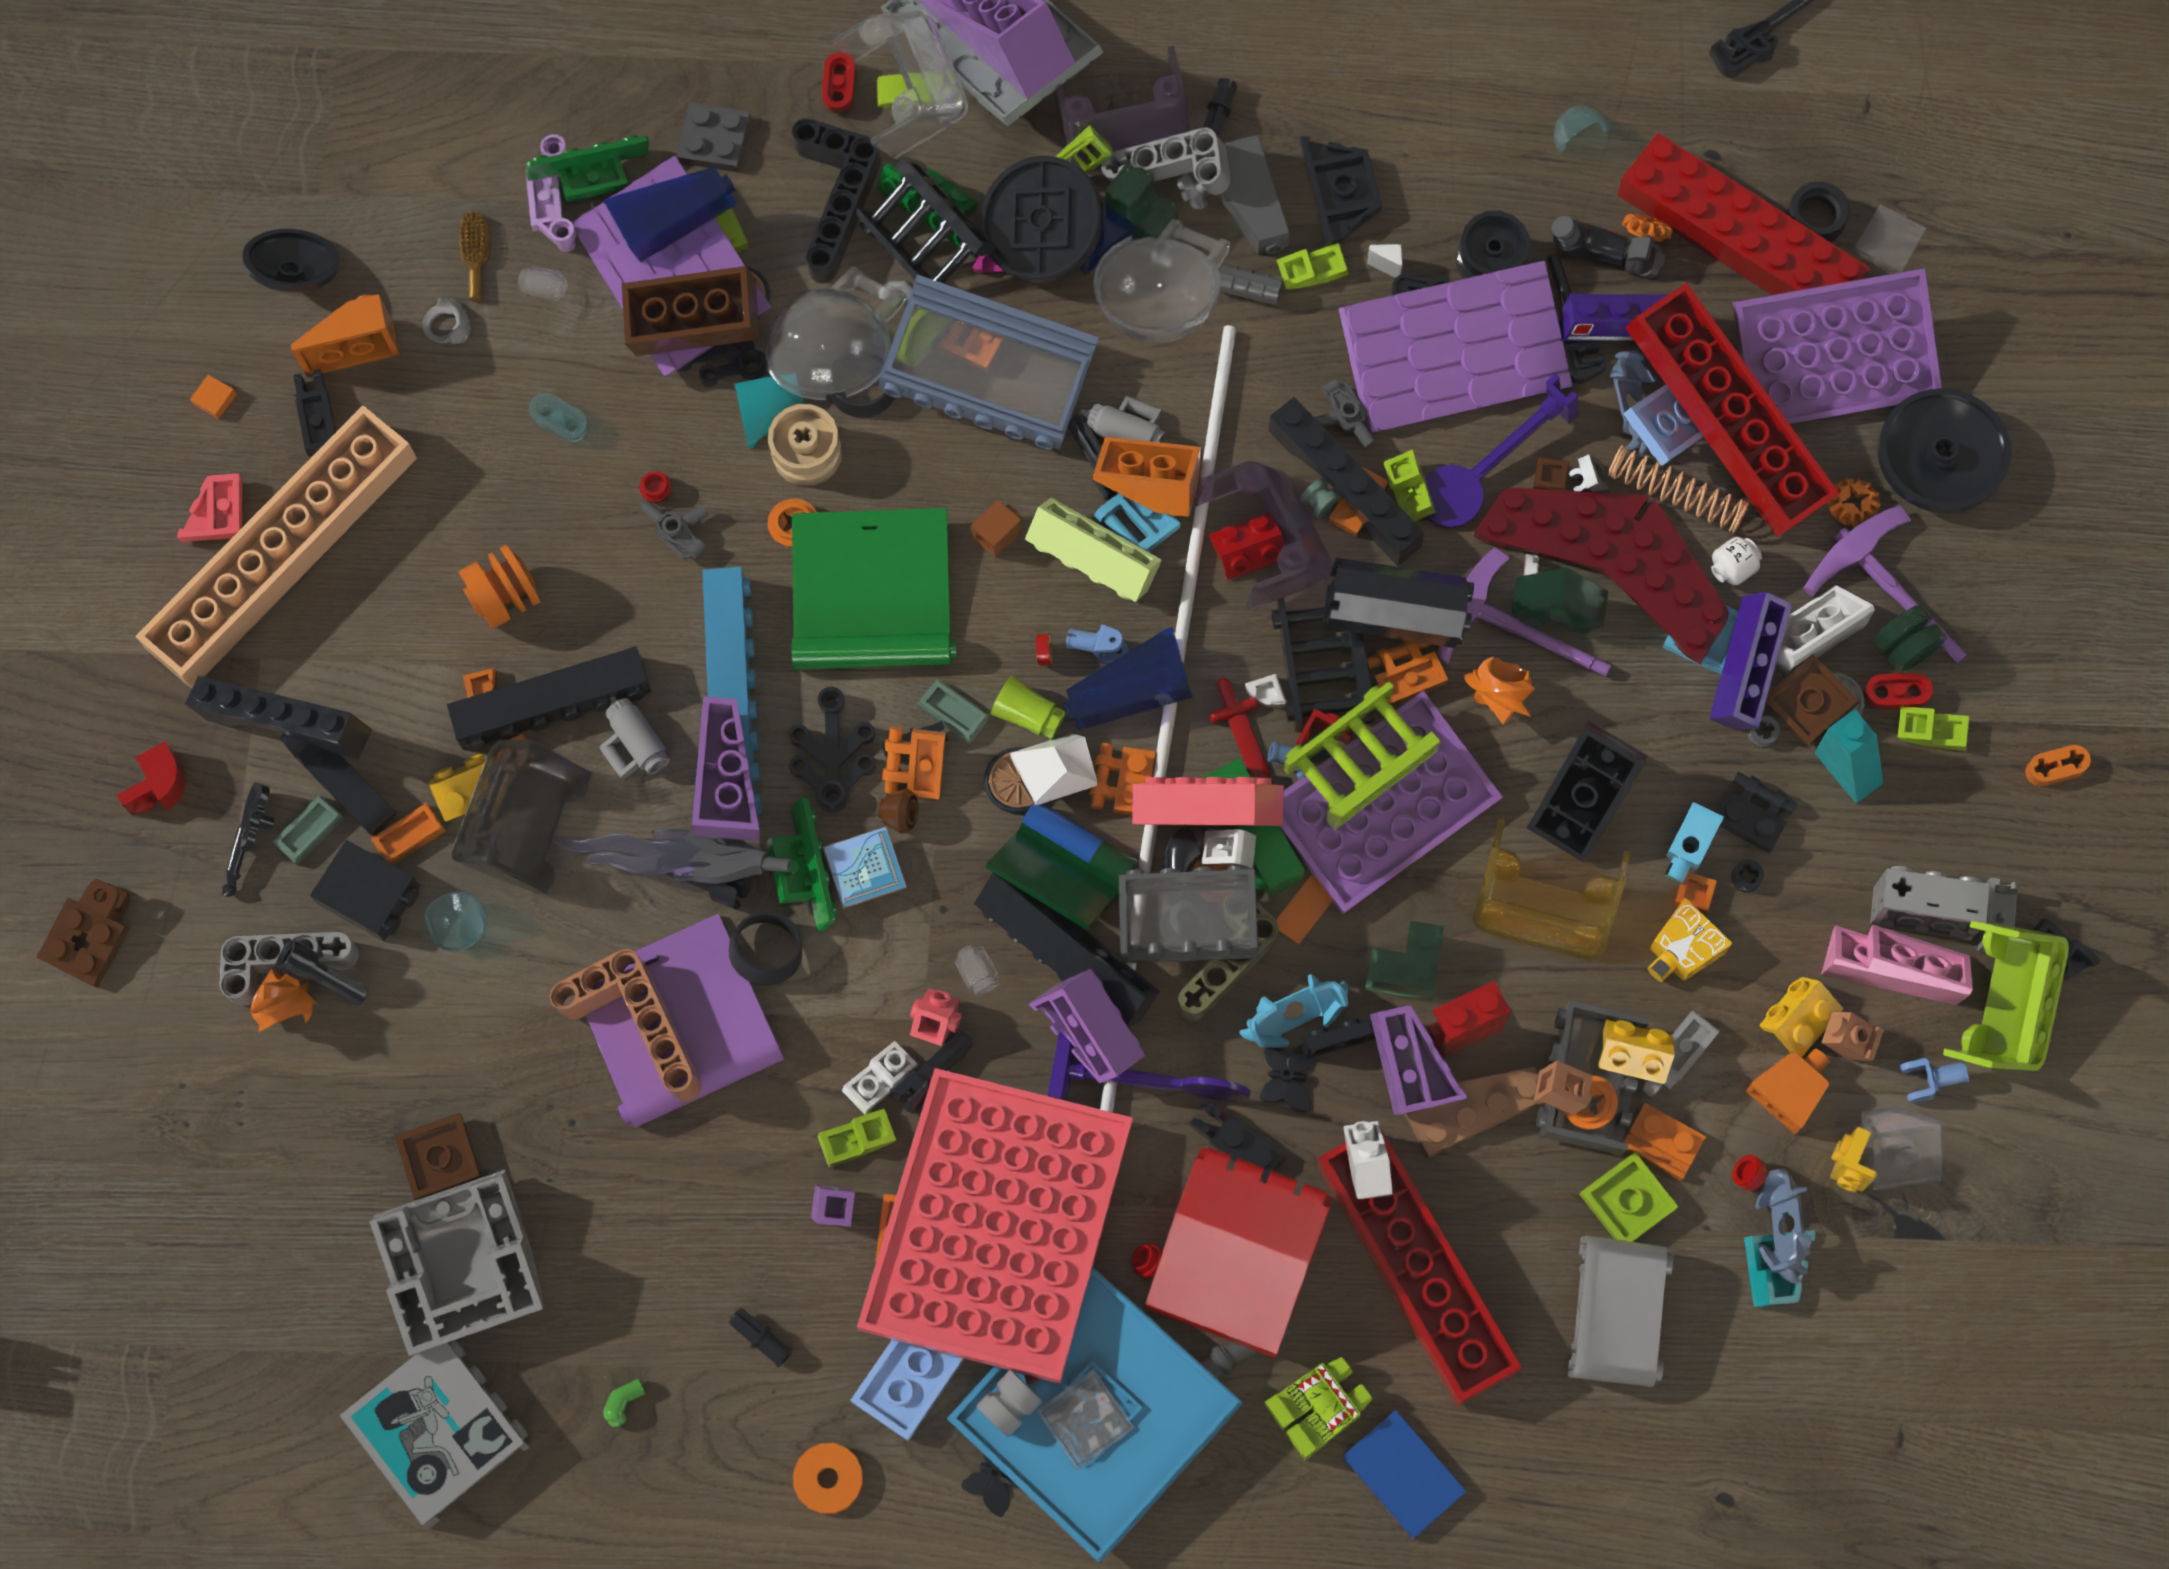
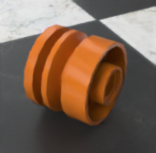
M507 544L499 548L506 560L505 562L500 564L493 552L488 554L492 567L491 570L486 572L481 564L475 561L458 571L466 585V588L463 589L465 595L479 617L483 615L492 630L511 620L506 606L511 602L520 612L526 611L520 599L525 594L533 607L541 603L538 598L536 583L522 559Z

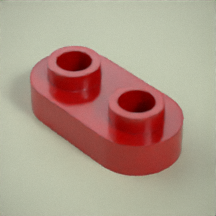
M843 52L830 55L824 64L822 100L825 108L836 114L848 111L854 101L855 62L850 55ZM839 70L846 71L844 74L841 75L836 74V72ZM837 97L843 98L840 102L833 101Z
M1920 673L1878 674L1873 676L1867 683L1864 697L1867 703L1876 709L1920 708L1931 698L1933 685L1928 677ZM1909 689H1915V690H1917L1918 693H1919V696H1918V697L1911 696V695L1909 694V691H1908V690H1909ZM1876 690H1882V691H1884L1885 694H1886V697H1885V698H1880V697H1878V696L1876 695L1875 691H1876Z

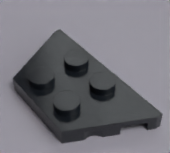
M1301 136L1299 144L1327 247L1339 243L1382 210V202L1367 149L1344 147L1339 143L1330 141L1326 145L1310 141V137Z

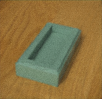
M939 679L935 680L917 703L918 708L938 722L942 721L946 728L969 744L990 719L988 714Z
M319 794L272 842L298 866L345 818Z

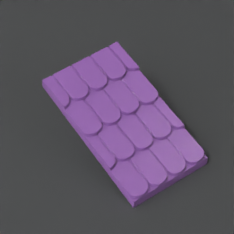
M676 156L661 163L657 168L635 180L631 185L609 197L605 202L573 222L578 238L622 309L621 283L745 266ZM756 284L759 317L772 309V307ZM713 346L650 355L666 378Z
M1545 261L1339 308L1358 398L1367 411L1365 426L1368 431L1374 433L1546 393V381L1555 373L1560 377V389L1572 387Z

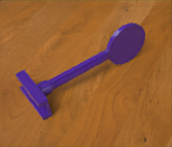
M1555 373L1546 381L1547 400L1539 406V410L1475 467L1468 470L1462 466L1447 465L1440 466L1430 472L1425 480L1436 513L1426 516V518L1437 526L1449 529L1462 527L1474 520L1481 510L1484 499L1480 480L1548 420L1552 421L1560 414L1569 424L1578 416L1577 394L1574 391L1568 396L1565 392L1561 393L1560 377Z
M1062 1032L1058 1034L1048 1096L1066 1101L1070 1079L1081 1081L1096 1079L1079 1060L1074 1059L1075 1055L1071 1051L1075 1047ZM1128 1069L1119 1076L1107 1080V1082L1163 1090L1182 1089L1196 1096L1229 1102L1247 1101L1250 1098L1251 1092L1247 1087L1227 1080L1207 1077H1189L1181 1080L1170 1075Z

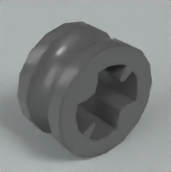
M1762 716L1760 725H1765L1764 729L1768 727L1771 730L1767 739H1763V734L1761 737L1758 736L1756 732L1759 728L1748 729L1747 736L1754 746L1767 748L1779 737L1780 727L1772 717Z

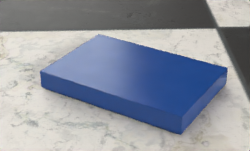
M1396 1410L1342 1457L1412 1539L1466 1493L1465 1489Z

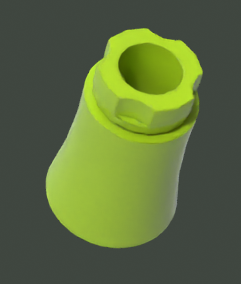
M1011 675L1002 687L992 707L990 716L1009 721L1038 736L1042 734L1052 740L1058 732L1067 712L1056 707V703L1042 697Z

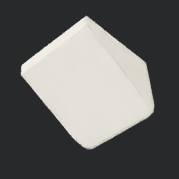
M1401 245L1369 246L1368 265L1394 278L1401 275Z

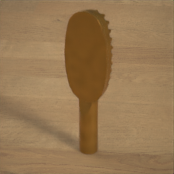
M471 210L462 217L459 231V247L463 262L469 267V300L479 302L482 300L481 266L488 259L490 233L486 219L477 211Z

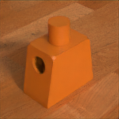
M1814 1049L1805 1059H1802L1797 1053L1792 1051L1756 1078L1747 1088L1746 1092L1796 1135L1804 1126L1830 1084L1820 1074L1830 1063V1060L1818 1049Z

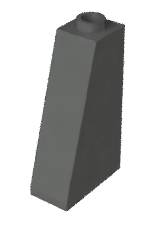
M1258 135L1224 143L1227 149L1231 180L1228 189L1216 196L1258 255L1281 252L1289 245V230ZM1211 147L1204 148V151L1209 150ZM1213 172L1209 178L1213 179L1217 172Z

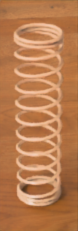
M1621 445L1608 471V477L1619 478L1629 464L1625 483L1626 485L1630 484L1641 469L1637 481V489L1640 490L1653 474L1648 491L1649 495H1653L1665 479L1660 496L1661 501L1669 496L1677 484L1672 500L1673 507L1679 504L1689 489L1684 505L1685 512L1692 508L1701 494L1696 510L1697 517L1704 513L1714 498L1708 515V522H1713L1725 505L1720 528H1724L1737 510L1729 532H1732V534L1736 532L1749 506V502L1743 501V499L1739 500L1724 522L1731 500L1730 493L1725 497L1712 517L1719 495V488L1715 489L1700 511L1708 486L1706 482L1688 506L1696 481L1695 477L1690 480L1676 501L1684 476L1683 472L1677 476L1664 496L1672 471L1671 466L1667 468L1652 491L1660 466L1658 461L1640 485L1648 461V455L1643 458L1634 474L1628 480L1636 456V450L1631 453L1622 469L1616 475L1627 451V446Z

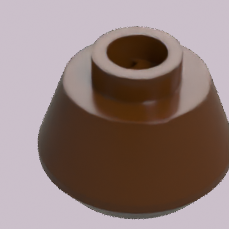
M910 789L888 793L885 799L880 800L878 816L883 820L884 825L901 834H905L912 830L916 824L919 810L918 798Z

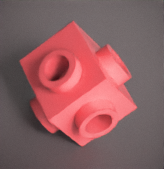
M928 988L922 1000L917 998L912 1007L910 1017L914 1018L910 1036L942 1046L950 1031L955 1033L959 1027L962 1013L957 1012L960 999L949 995L945 991Z

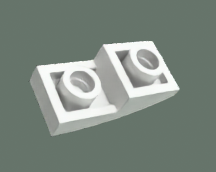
M894 1041L871 1059L867 1068L846 1083L842 1092L866 1115L890 1094L889 1089L905 1073L914 1071L918 1064Z

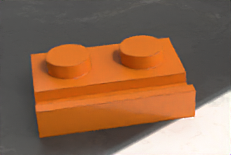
M1644 1103L1623 1143L1628 1144L1627 1152L1630 1154L1636 1152L1641 1160L1682 1181L1706 1136Z

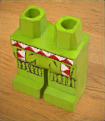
M1342 1357L1330 1362L1326 1366L1322 1362L1282 1392L1265 1401V1407L1283 1431L1309 1412H1313L1286 1432L1287 1437L1305 1461L1349 1425L1358 1420L1361 1416L1360 1412L1372 1401L1371 1395L1362 1384L1347 1395L1341 1388L1339 1383L1353 1374L1351 1368Z

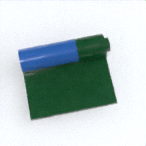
M1033 803L1021 822L1019 830L988 861L985 867L1086 930L1094 924L1119 895V875H1126L1127 871L1140 870L1138 869V860L1044 803L1040 805Z

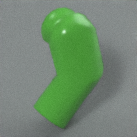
M639 1378L610 1393L603 1409V1416L605 1420H608L611 1427L623 1425L627 1420L624 1413L627 1403L646 1394Z

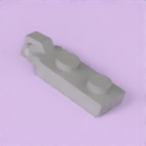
M1692 1010L1672 1034L1674 1039V1058L1666 1083L1661 1084L1648 1080L1644 1084L1642 1091L1653 1098L1663 1085L1671 1089L1675 1084H1678L1720 1031Z

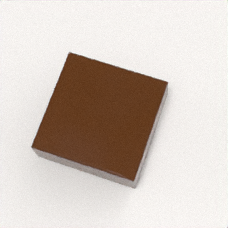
M1537 457L1533 489L1566 490L1570 462Z

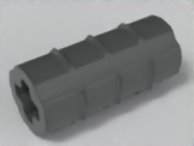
M1222 262L1215 290L1229 293V295L1241 296L1245 299L1257 300L1260 303L1265 302L1277 305L1282 289L1283 277L1271 275L1269 272L1263 273L1254 269L1251 270Z

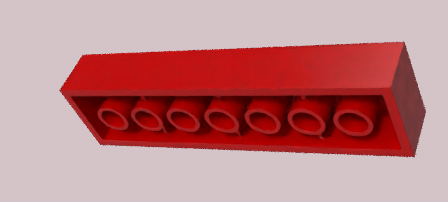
M1658 132L1622 177L1617 196L1651 218H1656L1670 225L1673 232L1771 295L1866 279L1870 267Z
M1687 282L1636 316L1625 327L1776 537L1782 535L1840 494Z
M1380 1128L1389 1157L1392 1194L1357 1199L1346 1142L1318 1157L1317 1167L1454 1403L1459 1407L1517 1374L1522 1367Z

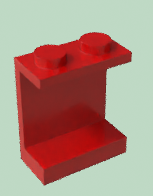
M1494 980L1433 1009V1013L1438 1021L1428 1025L1427 1029L1442 1058H1445L1502 1031L1511 1010Z

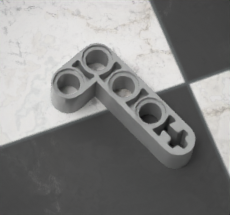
M1200 128L1115 151L1102 163L1101 167L1103 174L1120 189H1128L1194 172L1195 179L1208 193L1219 195L1228 189L1231 180L1226 146L1216 133L1209 128ZM1213 143L1212 147L1209 150L1204 151V148L1208 144ZM1183 151L1179 158L1174 159L1178 152ZM1154 158L1153 162L1149 166L1145 167L1146 163L1150 159ZM1213 172H1217L1213 179L1208 180V177Z
M341 932L231 937L224 942L221 948L220 990L232 1003L238 1006L251 1004L255 992L258 990L259 973H269L271 968L276 972H282L275 968L278 956L275 959L267 960L269 951L278 947L281 952L290 940L306 947L313 946V950L318 953L319 962L334 970L348 969L355 965L359 957V951L353 941ZM241 949L247 950L242 960L234 961V955L237 951ZM340 951L339 956H336L334 952ZM245 981L243 991L233 994L232 991L235 984Z

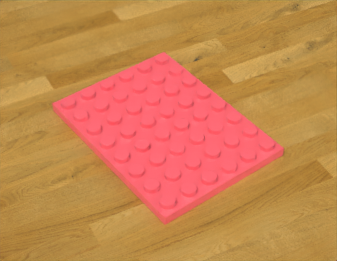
M935 1068L858 1321V1331L1061 1384L1133 1118Z

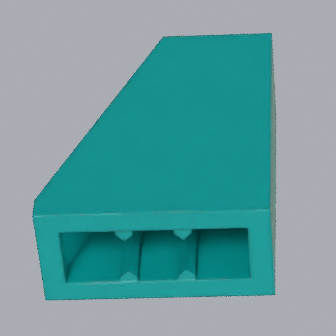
M1854 709L1828 728L1814 753L1857 804L1883 785L1877 735Z

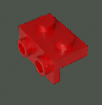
M1270 513L1255 516L1250 520L1209 534L1211 544L1222 562L1224 574L1228 580L1287 558L1283 535Z

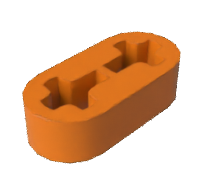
M2070 745L2040 753L2034 756L2027 764L2025 769L2026 777L2030 783L2039 787L2077 778L2090 766V754L2079 745ZM2070 755L2074 759H2080L2081 761L2077 768L2074 764L2063 766L2062 763H2065ZM2039 763L2042 768L2054 767L2049 770L2046 777H2044L2042 772L2036 773L2035 771Z

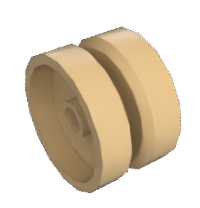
M797 404L780 412L769 427L768 445L777 472L786 481L798 486H814L827 481L836 473L842 461V445L835 421L824 409L812 404Z

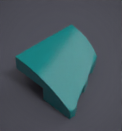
M797 371L735 384L749 449L755 448L758 445L757 441L768 434L769 427L780 412L785 408L804 404Z
M1814 1230L1804 1231V1234L1812 1237V1241L1815 1240ZM1773 1234L1744 1237L1753 1306L1761 1307L1799 1302L1802 1291V1276H1798L1800 1279L1799 1284L1787 1281L1779 1272L1771 1271L1759 1251V1248L1764 1245L1774 1252ZM1803 1258L1801 1265L1807 1269L1809 1262Z

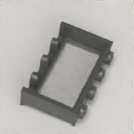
M1234 865L1228 867V870L1214 871L1212 867H1198L1194 869V872H1180L1176 868L1162 869L1160 873L1147 874L1145 870L1127 871L1126 875H1119L1120 949L1123 962L1149 963L1259 958L1255 869H1248L1244 865Z
M1570 1000L1562 1009L1559 1008L1557 1010L1554 1028L1559 1029L1557 1041H1552L1548 1061L1554 1063L1558 1060L1585 1073L1607 1080L1616 1091L1619 1106L1614 1119L1608 1122L1604 1128L1587 1131L1578 1126L1575 1127L1566 1117L1564 1111L1545 1103V1107H1540L1537 1115L1536 1126L1541 1128L1539 1138H1547L1603 1151L1619 1157L1628 1149V1144L1623 1143L1625 1129L1632 1121V1112H1628L1631 1095L1637 1090L1638 1079L1599 1068V1059L1603 1050V1029L1606 1020L1615 1022L1623 1020L1630 1022L1635 1027L1645 1029L1649 1025L1650 1018ZM1599 1098L1594 1100L1591 1099L1589 1105L1586 1107L1589 1108L1590 1111L1594 1113V1115L1597 1114L1596 1104L1600 1102Z

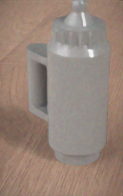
M1126 396L1119 409L1109 405L1095 404L1092 409H1081L1079 412L1081 416L1085 417L1092 431L1104 439L1105 437L1160 443L1164 441L1165 431L1160 430L1159 425H1156L1162 410ZM1126 410L1149 418L1150 421H1146L1144 419L1126 413Z
M610 697L612 703L606 711V716L610 720V726L615 734L599 748L620 779L627 778L639 767L641 770H646L649 775L655 774L666 767L670 762L668 750L639 708L633 705L627 698L617 700L616 697ZM620 741L634 759L628 765L614 747Z

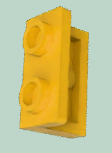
M478 754L464 761L465 766L455 770L450 766L433 774L434 778L429 780V787L445 822L507 797L491 755L483 757L482 754Z
M1801 977L1788 987L1787 993L1779 1003L1767 1011L1766 1018L1760 1023V1027L1764 1031L1774 1033L1790 1053L1793 1051L1802 1058L1826 1030L1831 1013L1841 1012L1844 1008L1820 981Z
M1606 1020L1603 1029V1050L1599 1059V1068L1661 1084L1666 1083L1674 1058L1673 1036L1660 1029L1653 1028L1648 1030L1635 1027L1630 1022L1623 1020L1616 1022Z
M1857 1127L1850 1135L1845 1133L1842 1141H1838L1831 1157L1836 1163L1830 1178L1836 1180L1839 1187L1850 1192L1863 1191L1875 1180L1877 1175L1876 1171L1858 1164L1871 1132Z

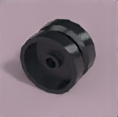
M1485 211L1474 216L1463 230L1456 253V265L1462 279L1525 265L1530 251L1529 233L1520 220L1514 215L1503 211Z

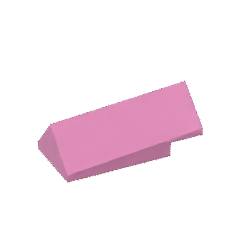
M1835 925L1821 975L1952 1005L1959 1004L1973 990L1969 955L1876 925L1871 926L1868 936Z

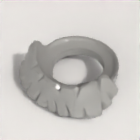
M438 298L437 304L430 308L423 318L422 327L425 335L431 341L440 344L449 342L451 344H459L465 342L469 338L471 330L466 310L462 309L463 306L459 302L457 303L455 299ZM441 314L455 315L456 325L450 333L445 336H436L432 333L431 324L437 316Z

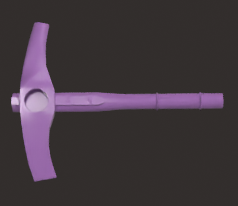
M1899 505L1887 509L1861 523L1851 531L1847 528L1841 529L1834 538L1837 543L1813 572L1803 587L1804 591L1808 595L1814 596L1820 587L1833 576L1860 565L1918 622V625L1923 627L1943 648V651H1946L1957 664L1967 656L1965 651L1871 554L1875 545L1887 533L1911 521L1902 506Z
M1494 547L1480 560L1466 578L1467 582L1474 583L1472 601L1467 603V612L1472 614L1471 626L1480 618L1509 633L1530 640L1555 652V655L1559 654L1588 668L1587 670L1590 669L1606 677L1611 667L1610 664L1486 604L1487 590L1493 577L1510 557ZM1439 646L1437 657L1441 664L1449 665L1454 648Z

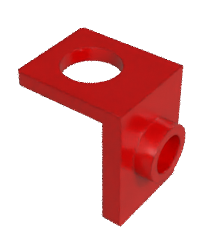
M1314 709L1296 742V746L1299 744L1304 746L1313 729L1323 732L1338 721L1340 717L1332 713H1327L1326 715ZM1350 728L1338 737L1337 740L1347 745L1350 744L1354 731Z

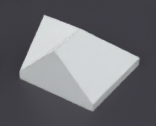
M1071 733L1011 753V759L1035 805L1097 786V778L1084 736Z

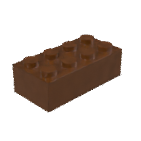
M746 266L621 283L625 345L635 356L760 339L756 279Z

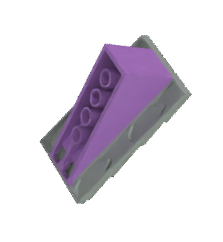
M889 0L881 6L884 15L891 20L894 26L915 42L919 49L951 74L956 82L976 97L981 105L1007 126L1042 101L1043 97H1047L1064 84L1067 79H1070L1090 64L1091 60L1093 61L1103 54L1100 45L1049 0Z

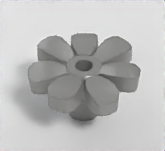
M1193 172L1183 174L1178 179L1177 185L1179 189L1184 190L1181 192L1184 202L1190 200V205L1194 209H1203L1208 205L1205 197L1209 193L1195 179Z

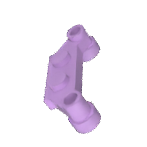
M556 134L546 136L540 145L542 155H547L548 157L562 154L567 150L564 139ZM558 175L532 181L527 180L530 220L533 231L540 230L561 251H572L576 246V231L573 223L563 218Z

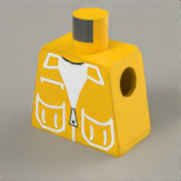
M1685 898L1653 941L1650 949L1658 958L1647 969L1659 982H1663L1672 972L1685 981L1723 956L1729 950L1732 942Z

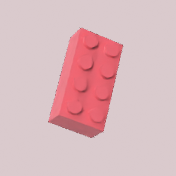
M1145 777V784H1133L1132 824L1283 826L1284 785H1271V778Z

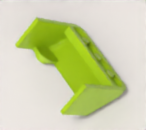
M1971 920V928L1986 931L1982 944L1986 954L1989 957L1995 958L1982 1024H1973L1963 1033L1961 1039L1962 1050L1944 1048L1943 1055L1989 1068L2037 1071L2043 1066L2047 1057L2069 953L2068 941L2065 937Z

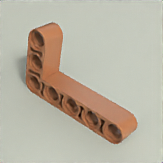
M630 949L619 950L553 986L550 991V1002L569 1020L582 1018L623 996L666 1089L676 1099L683 1102L691 1101L699 1095L702 1085L696 1069L647 965L634 951ZM634 963V969L630 973L624 974L625 968ZM605 979L603 986L594 990L595 984L599 980ZM648 991L646 999L637 1002L638 996L642 992ZM575 995L573 1002L564 1006L565 1000L569 996ZM660 1019V1026L651 1031V1024ZM675 1048L671 1057L663 1059V1054L666 1050ZM688 1076L686 1084L683 1087L676 1088L678 1080Z

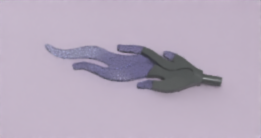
M652 830L653 839L657 842L642 840L620 833L580 841L569 840L557 835L552 836L553 842L567 851L576 853L621 851L637 856L599 852L588 856L591 865L607 864L637 874L673 872L674 880L724 883L763 874L765 870L789 873L792 864L791 859L766 857L765 852L753 848L742 839L716 838L717 842L707 837L692 836L691 830Z

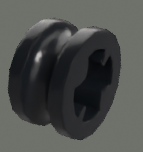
M1753 860L1739 862L1731 874L1733 886L1743 893L1755 891L1764 879L1762 867ZM1744 869H1747L1749 874H1755L1756 877L1753 878L1751 883H1748L1746 878H1740Z

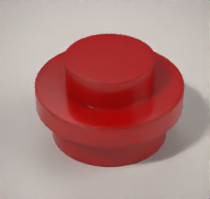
M653 471L647 473L641 479L639 489L645 500H649L652 503H660L671 494L672 484L667 475L662 472Z
M1153 1244L1139 1246L1131 1257V1266L1135 1273L1144 1279L1154 1276L1162 1250Z

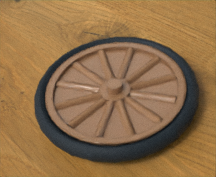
M1014 747L1001 751L990 761L984 775V787L988 798L998 808L1009 813H1027L1034 803L1011 759L1012 752L1025 749V747Z

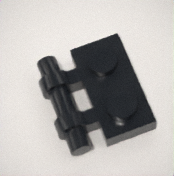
M1738 772L1732 783L1744 790L1740 796L1729 790L1725 794L1715 812L1724 817L1720 827L1770 854L1787 824L1786 821L1776 816L1777 812L1781 809L1792 815L1798 803L1786 798L1788 794L1781 790L1775 792L1762 785L1757 777L1753 775L1748 777ZM1752 795L1770 804L1767 811L1749 802Z

